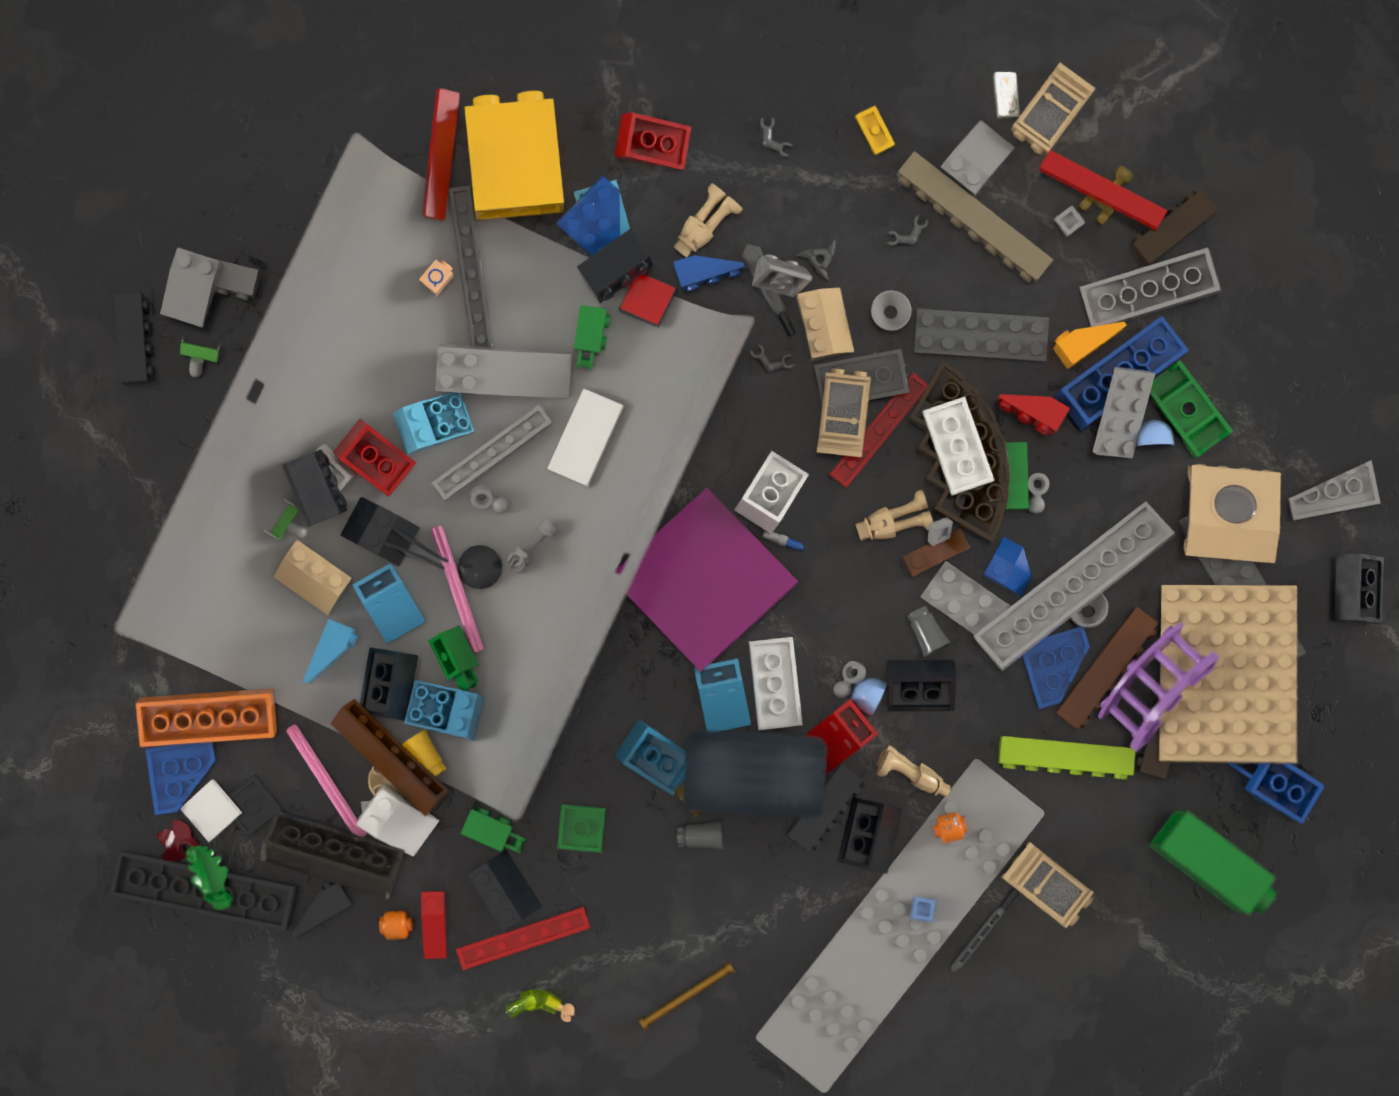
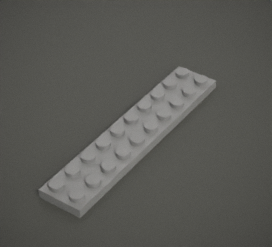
M1145 501L976 633L974 639L1003 671L1175 536V532Z

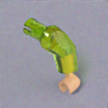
M537 989L522 992L518 1000L506 1006L507 1014L513 1011L509 1015L511 1018H515L525 1010L543 1009L552 1014H555L558 1010L561 1012V1019L565 1022L571 1021V1015L574 1016L575 1010L571 1004L561 1005L562 1000L547 990Z

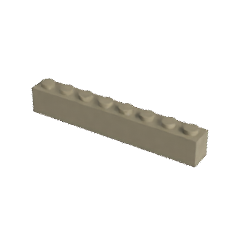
M915 151L898 171V181L907 188L911 186L917 191L915 194L923 201L929 200L934 204L933 208L941 215L947 214L951 218L950 221L956 227L965 228L970 238L976 242L980 240L986 245L985 249L994 256L998 254L1002 257V262L1011 269L1016 268L1020 271V276L1025 281L1036 283L1054 260Z

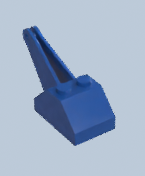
M1226 763L1250 780L1245 790L1252 797L1300 824L1304 823L1325 786L1292 764L1249 763L1257 767L1252 776L1236 764Z

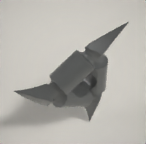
M835 240L828 249H809L795 256L808 258L816 273L829 282L825 270L828 268L832 257H834ZM823 256L824 261L822 263H818L816 261V257Z

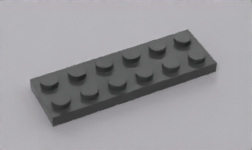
M917 309L914 353L1046 362L1049 317Z

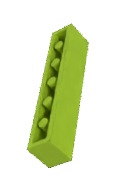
M1000 736L998 763H1002L1003 768L1016 769V765H1024L1025 770L1038 771L1039 767H1045L1047 772L1061 773V769L1070 770L1069 774L1083 775V771L1092 772V776L1105 777V773L1114 774V778L1127 779L1128 775H1134L1135 751L1132 748Z

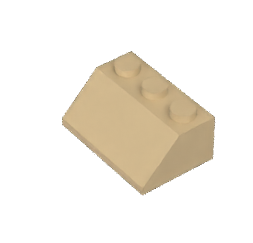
M840 288L817 289L797 294L811 362L853 353L854 348Z
M298 540L288 551L274 575L275 579L326 615L330 614L354 580Z

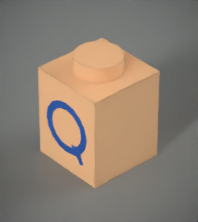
M435 260L420 277L419 281L434 295L438 296L454 277L451 272L453 268L443 260L441 263Z

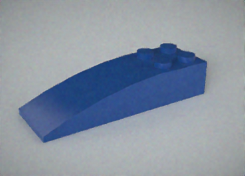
M1161 316L1062 388L1055 397L1060 403L1070 408L1068 414L1080 430L1083 431L1102 417L1115 367L1151 371L1157 376L1189 350L1163 316Z

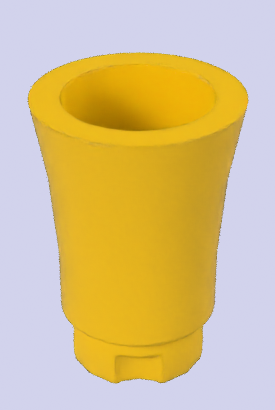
M426 729L402 744L435 777L446 770L445 765L442 763L443 760L435 749Z

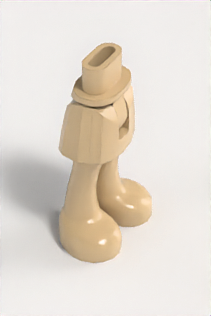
M713 183L708 187L709 197L706 203L694 217L690 216L681 234L678 236L679 241L674 245V248L686 258L692 251L696 252V249H699L714 237L712 232L726 215L730 213L740 214L743 210L738 203L727 196L720 208L704 224L703 222L708 214L726 196Z
M923 490L915 492L914 499L910 503L890 510L887 507L881 508L867 518H864L865 521L855 524L860 540L868 538L871 540L896 537L897 532L916 526L929 530L930 524L933 523L930 511L894 522V519L928 509Z
M890 745L885 746L876 763L878 766L876 775L884 777L889 771L896 770L906 775L911 780L913 786L927 793H933L935 796L938 793L945 797L948 796L950 785L944 783L943 779L931 768L923 763L920 766L915 765Z

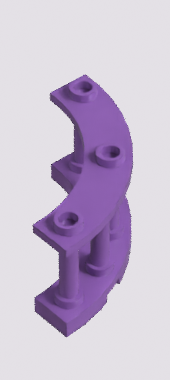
M1181 622L1174 627L1169 626L1163 632L1162 637L1138 660H1134L1128 665V672L1123 676L1110 696L1100 705L1102 708L1098 715L1100 719L1111 713L1132 733L1133 740L1130 747L1135 752L1151 742L1162 723L1160 717L1165 711L1171 712L1183 698L1181 693L1189 685L1194 687L1211 673L1218 662L1219 656L1211 652L1206 657L1204 655L1201 656L1179 636L1184 626ZM1173 642L1195 662V666L1188 672L1182 671L1161 651ZM1154 658L1177 678V683L1170 690L1163 689L1143 670ZM1136 677L1142 680L1159 696L1160 702L1154 709L1149 710L1128 690ZM1122 697L1143 715L1145 721L1140 727L1117 707Z

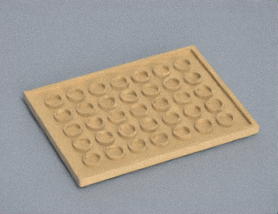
M1162 585L1161 637L1169 626L1174 627L1181 622L1184 626L1179 636L1201 656L1204 655L1206 657L1211 652H1214L1219 656V659L1211 673L1194 687L1189 685L1181 693L1183 698L1171 712L1165 711L1160 717L1162 723L1160 725L1159 761L1296 764L1297 586ZM1173 642L1161 651L1182 671L1188 672L1195 666V662ZM1161 664L1160 686L1165 690H1170L1177 683V678Z

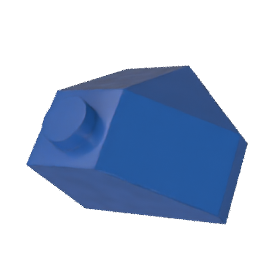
M1003 537L982 576L1022 597L1032 578L1024 548Z

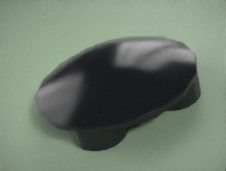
M477 545L463 552L459 559L458 571L460 578L466 585L473 589H484L491 587L497 582L502 573V563L495 550L488 546Z

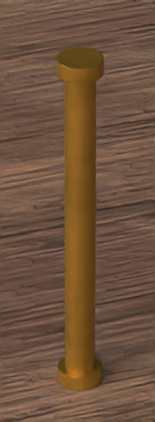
M727 961L725 966L645 1018H639L638 1021L644 1030H647L649 1025L730 973L734 974L733 967Z

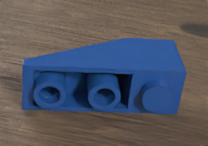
M696 255L673 262L681 290L686 289L687 292L699 289V285L706 282L708 285L721 281L720 278L729 276V278L737 277L742 274L741 271L745 268L743 262Z

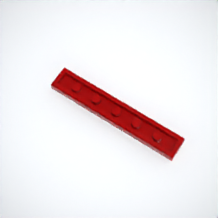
M441 88L436 91L422 217L437 221H444L446 217L460 93Z
M1051 150L1039 168V171L1155 231L1167 213L1166 209Z
M912 373L907 379L910 392L894 395L865 430L862 457L844 455L829 475L844 488L849 486L922 397L928 384L915 373Z
M581 907L457 948L456 951L462 970H466L589 929L590 925L585 909Z

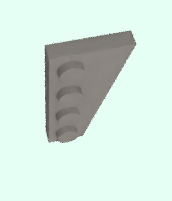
M1372 460L1289 498L1288 504L1292 521L1380 504Z

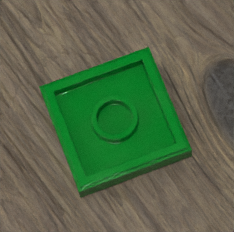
M561 804L557 849L602 853L606 808Z

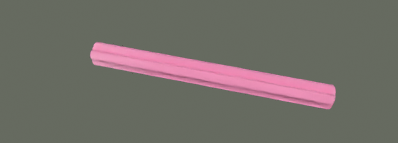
M442 526L433 527L431 534L438 554L449 560L448 563L441 560V563L445 567L444 572L470 648L473 653L482 651L484 646Z
M296 724L290 726L286 732L355 839L360 840L366 836V831L356 825L357 817Z

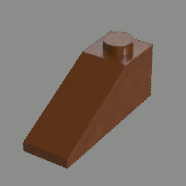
M959 528L951 532L950 539L934 546L929 543L902 557L901 560L910 577L913 578L969 549L970 546Z

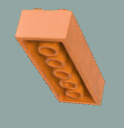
M273 688L139 698L136 702L140 747L272 738L277 733Z

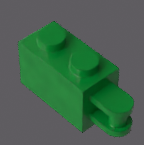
M580 305L574 342V351L579 352L576 368L581 366L592 370L594 354L600 355L601 350H605L607 337L603 336L604 328H609L610 315H606L607 309ZM582 352L590 353V359L582 358Z
M460 626L443 631L428 640L447 680L455 678L462 691L478 686L479 681L473 669L479 664Z
M480 807L477 810L471 809L461 831L462 835L501 852L506 847L521 854V846L527 839L511 832L513 826L509 825L510 820L498 816L497 819L489 816V811ZM509 836L515 838L512 846L507 844Z

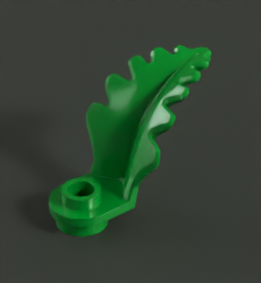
M201 846L189 847L186 850V856H188L186 859L192 864L188 866V869L196 874L191 878L192 883L203 892L205 901L212 904L214 909L229 907L232 895L224 889L228 869L226 866H218L222 859L221 856L212 857L214 850L210 849L207 851L208 847L206 846L202 848Z

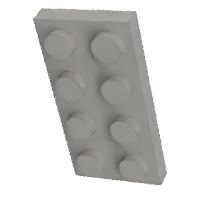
M1115 367L1093 448L1095 454L1133 458L1155 373Z
M947 561L943 563L920 596L921 599L973 635L1011 607Z

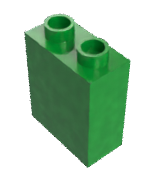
M1174 811L1149 844L1151 849L1233 911L1244 914L1257 911L1262 914L1277 895V892L1270 887L1276 879L1272 874L1188 811Z

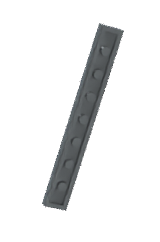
M471 186L449 188L471 346L494 348Z

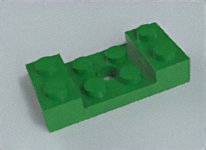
M1181 360L1153 380L1149 398L1155 406L1157 405L1195 459L1233 432ZM1185 403H1190L1194 406V413L1192 415H1186L1183 412L1182 407Z

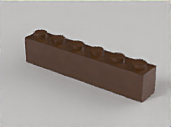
M1135 607L1054 714L1075 730L1079 727L1084 728L1091 719L1088 715L1093 709L1097 711L1104 701L1102 697L1106 691L1111 693L1117 685L1115 680L1119 674L1124 675L1127 672V667L1132 657L1137 658L1145 648L1142 646L1146 639L1151 640L1158 629L1155 627L1158 622L1138 607Z
M355 699L343 706L330 723L425 817L436 809L449 793V790Z

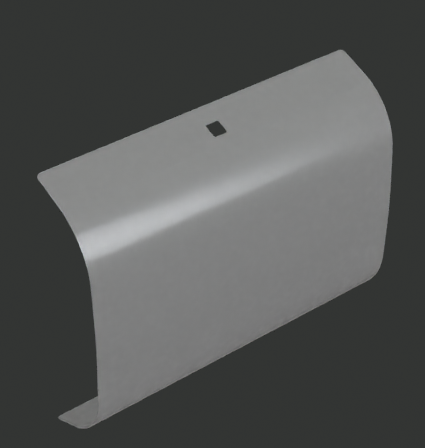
M356 133L349 141L117 622L116 631L193 664L247 690L273 688L274 703L338 732L330 723L339 710L353 699L360 703L369 647L418 655L414 682L418 680L460 690L455 678L447 680L428 640L443 631L460 626L468 642L444 570L406 556L400 567L396 565L394 567L426 622L392 642L386 643L352 585L391 562L340 536L360 497L366 498L420 527L415 539L437 554L438 551L431 534V529L436 526H442L457 570L459 559L463 552L477 545L488 546L495 550L501 559L502 573L497 582L488 588L473 589L461 579L484 646L482 651L473 653L479 664L473 669L479 681L478 686L470 687L466 691L485 698L474 741L431 730H427L443 760L442 763L446 767L445 771L436 776L439 781L517 820L530 797L753 324V317L720 313L674 297L660 327H654L619 311L629 286L621 288L607 301L602 303L597 301L585 285L577 269V266L589 257L505 218L476 220L494 348L572 354L569 398L461 393L475 432L408 455L416 464L390 497L386 496L357 473L340 491L346 499L348 511L308 527L300 510L293 521L298 522L307 529L306 537L299 539L286 530L280 541H278L263 530L271 533L289 506L284 499L300 508L282 465L315 452L323 444H326L334 451L360 418L407 455L392 414L404 406L451 393L435 391L438 345L471 346L449 191L444 221L422 217L426 179L402 166L360 134ZM435 260L440 263L443 260L453 268L451 272L454 277L441 293L436 296L422 285L419 279ZM580 305L607 309L606 315H610L609 328H604L603 336L607 337L605 350H601L600 355L594 354L592 370L581 366L576 368L579 352L574 351V342ZM582 352V358L590 359V353ZM255 379L265 384L256 404L246 399ZM583 389L624 405V409L589 487L547 469ZM537 405L541 406L552 421V424L444 501L431 482ZM476 486H487L492 491L494 498L504 496L508 499L509 509L505 513L495 512L492 506L486 509H477L471 503L470 493ZM483 493L478 494V497L485 496ZM546 519L557 529V532L552 537H545L534 548L535 550L528 556L530 564L528 566L525 565V570L517 574L516 571L519 568H514V566L512 569L510 568L508 556L515 552L517 546L521 550L525 549L526 545L540 531L538 525ZM296 540L354 579L329 615L320 611L274 578L282 560ZM412 543L409 551L425 556L442 565L440 559ZM623 554H630L622 573H615ZM328 619L357 630L356 635L359 637L354 648L350 647L343 657L312 684L303 682ZM373 716L401 744L425 730L424 728L405 724L402 720Z

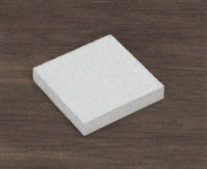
M214 779L208 782L180 808L208 842L216 838L242 814L241 810Z

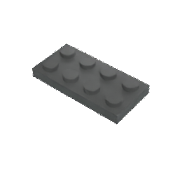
M902 349L814 365L821 405L823 404L826 372H831V368L845 370L844 374L853 375V371L867 372L866 376L871 377L869 400L910 392ZM831 382L828 408L861 402L863 386Z

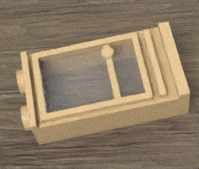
M1059 63L1012 126L1013 135L1020 141L1026 140L1029 142L1031 148L1036 153L1047 155L1092 95L1095 88L1066 66Z
M831 368V372H826L817 452L862 457L871 377L866 376L867 372L853 371V375L844 374L845 370Z
M1027 842L1026 848L1014 859L1012 866L1001 878L1063 927L1067 928L1068 925L1072 927L1079 919L1078 912L1082 907L1086 909L1093 901L1091 896L1094 892L1032 843Z

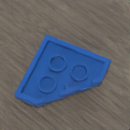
M604 175L557 221V225L591 256L620 236V191Z
M1077 627L1045 637L1022 655L1038 709L1061 703L1084 656L1090 648L1084 628Z
M213 742L174 744L145 749L154 814H167L180 810L216 762Z

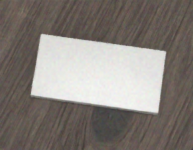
M583 389L547 469L589 487L624 409V405Z
M965 397L922 411L951 495L994 481Z
M793 637L750 641L749 651L758 730L802 726Z

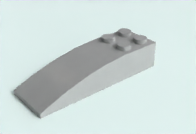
M1208 248L1080 287L1091 327L1119 323L1222 292Z
M439 344L435 391L569 398L572 354Z

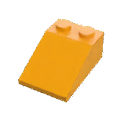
M1125 322L1076 329L1071 333L1067 330L1055 340L1056 345L1052 349L1066 368L1070 369L1120 333L1127 325Z

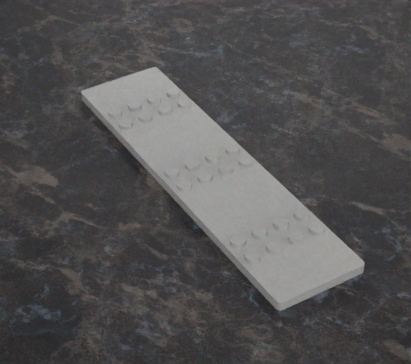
M974 759L951 787L948 796H944L891 863L888 873H884L757 1033V1041L823 1093L827 1092L1044 816V811L982 761ZM957 812L959 816L963 815L967 833L964 834L963 840L945 844L941 838H936L933 825L937 824L938 816ZM913 896L936 900L933 922L910 919Z

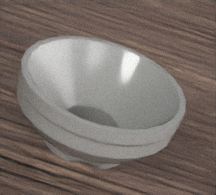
M890 290L879 294L875 298L871 307V314L874 322L880 328L894 331L901 329L907 324L912 309L905 295L898 291ZM888 306H892L897 310V316L893 319H889L884 315V310Z
M1101 593L1085 606L1094 609L1095 614L1092 617H1084L1081 609L1071 617V620L1082 628H1093L1100 625L1108 614L1106 597Z

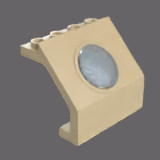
M1204 464L1188 466L1190 508L1187 539L1184 540L1185 555L1275 563L1280 533L1281 473L1270 470L1256 471L1248 468L1233 469L1226 466L1211 467Z

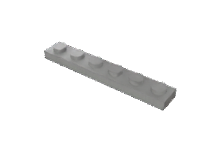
M537 405L431 483L444 501H446L552 424V421L541 406Z

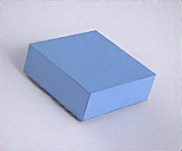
M913 896L910 919L933 922L936 900Z

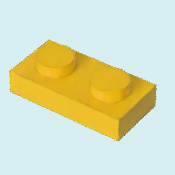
M876 106L855 116L875 156L895 146Z

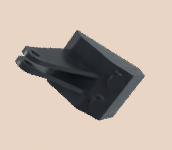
M360 497L340 534L341 537L398 567L401 566L404 558L407 556L442 570L445 569L441 564L409 551L412 543L446 563L449 561L415 539L420 527L363 497Z

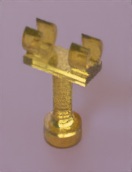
M1120 165L1115 171L1116 179L1113 180V183L1119 186L1124 182L1129 183L1134 175ZM1087 195L1079 207L1086 211L1092 202L1103 209V212L1096 220L1103 225L1114 210Z

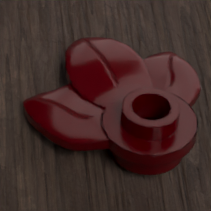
M178 819L173 821L172 829H164L157 833L159 841L166 848L162 854V859L178 862L182 858L188 857L186 856V843L190 846H198L197 841L191 836L189 826Z

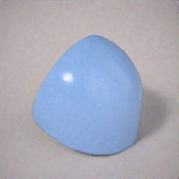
M1157 419L1148 420L1141 425L1136 447L1152 444H1171V446H1174L1173 431L1164 421Z
M864 678L861 683L855 684L852 688V702L862 714L872 717L886 689L887 683L877 678Z

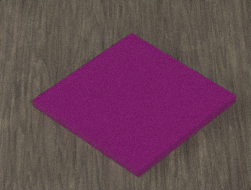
M706 488L651 538L625 595L701 673L797 585L798 581ZM628 560L615 573L621 574Z

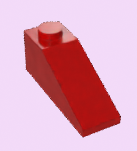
M446 891L421 892L424 959L447 958Z

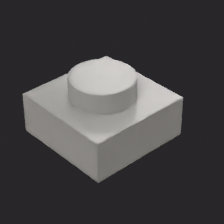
M1070 206L1054 218V221L1066 237L1085 224V221L1073 206Z
M945 517L930 524L928 542L934 546L950 539L953 521Z

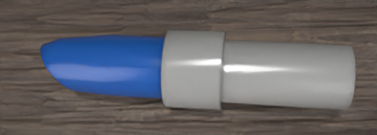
M765 530L762 537L783 547L786 546L800 551L804 549L802 543L782 534L779 535L774 532L771 534Z

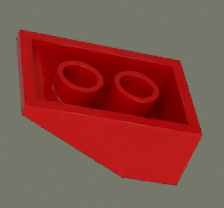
M633 112L621 114L614 157L632 162L684 170L691 127Z
M361 418L333 451L337 458L388 497H390L416 464L413 459Z

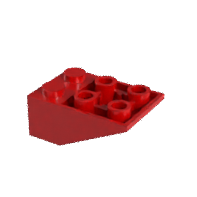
M1000 394L995 401L998 404V409L1007 414L1009 412L1017 415L1016 419L1025 425L1031 423L1037 427L1035 430L1044 436L1048 434L1052 436L1057 431L1070 409L1052 397Z
M849 699L804 736L821 738L826 744L827 757H824L826 759V770H823V772H826L827 775L877 736L878 733L852 700Z

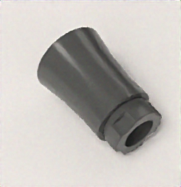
M926 606L915 610L907 616L920 644L924 658L951 644Z
M723 820L678 825V847L687 846V848L724 850Z

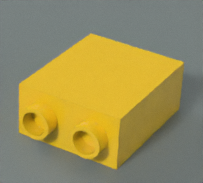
M541 91L517 94V102L500 103L499 96L482 95L473 98V106L465 107L476 220L564 212L553 99H544L543 92Z

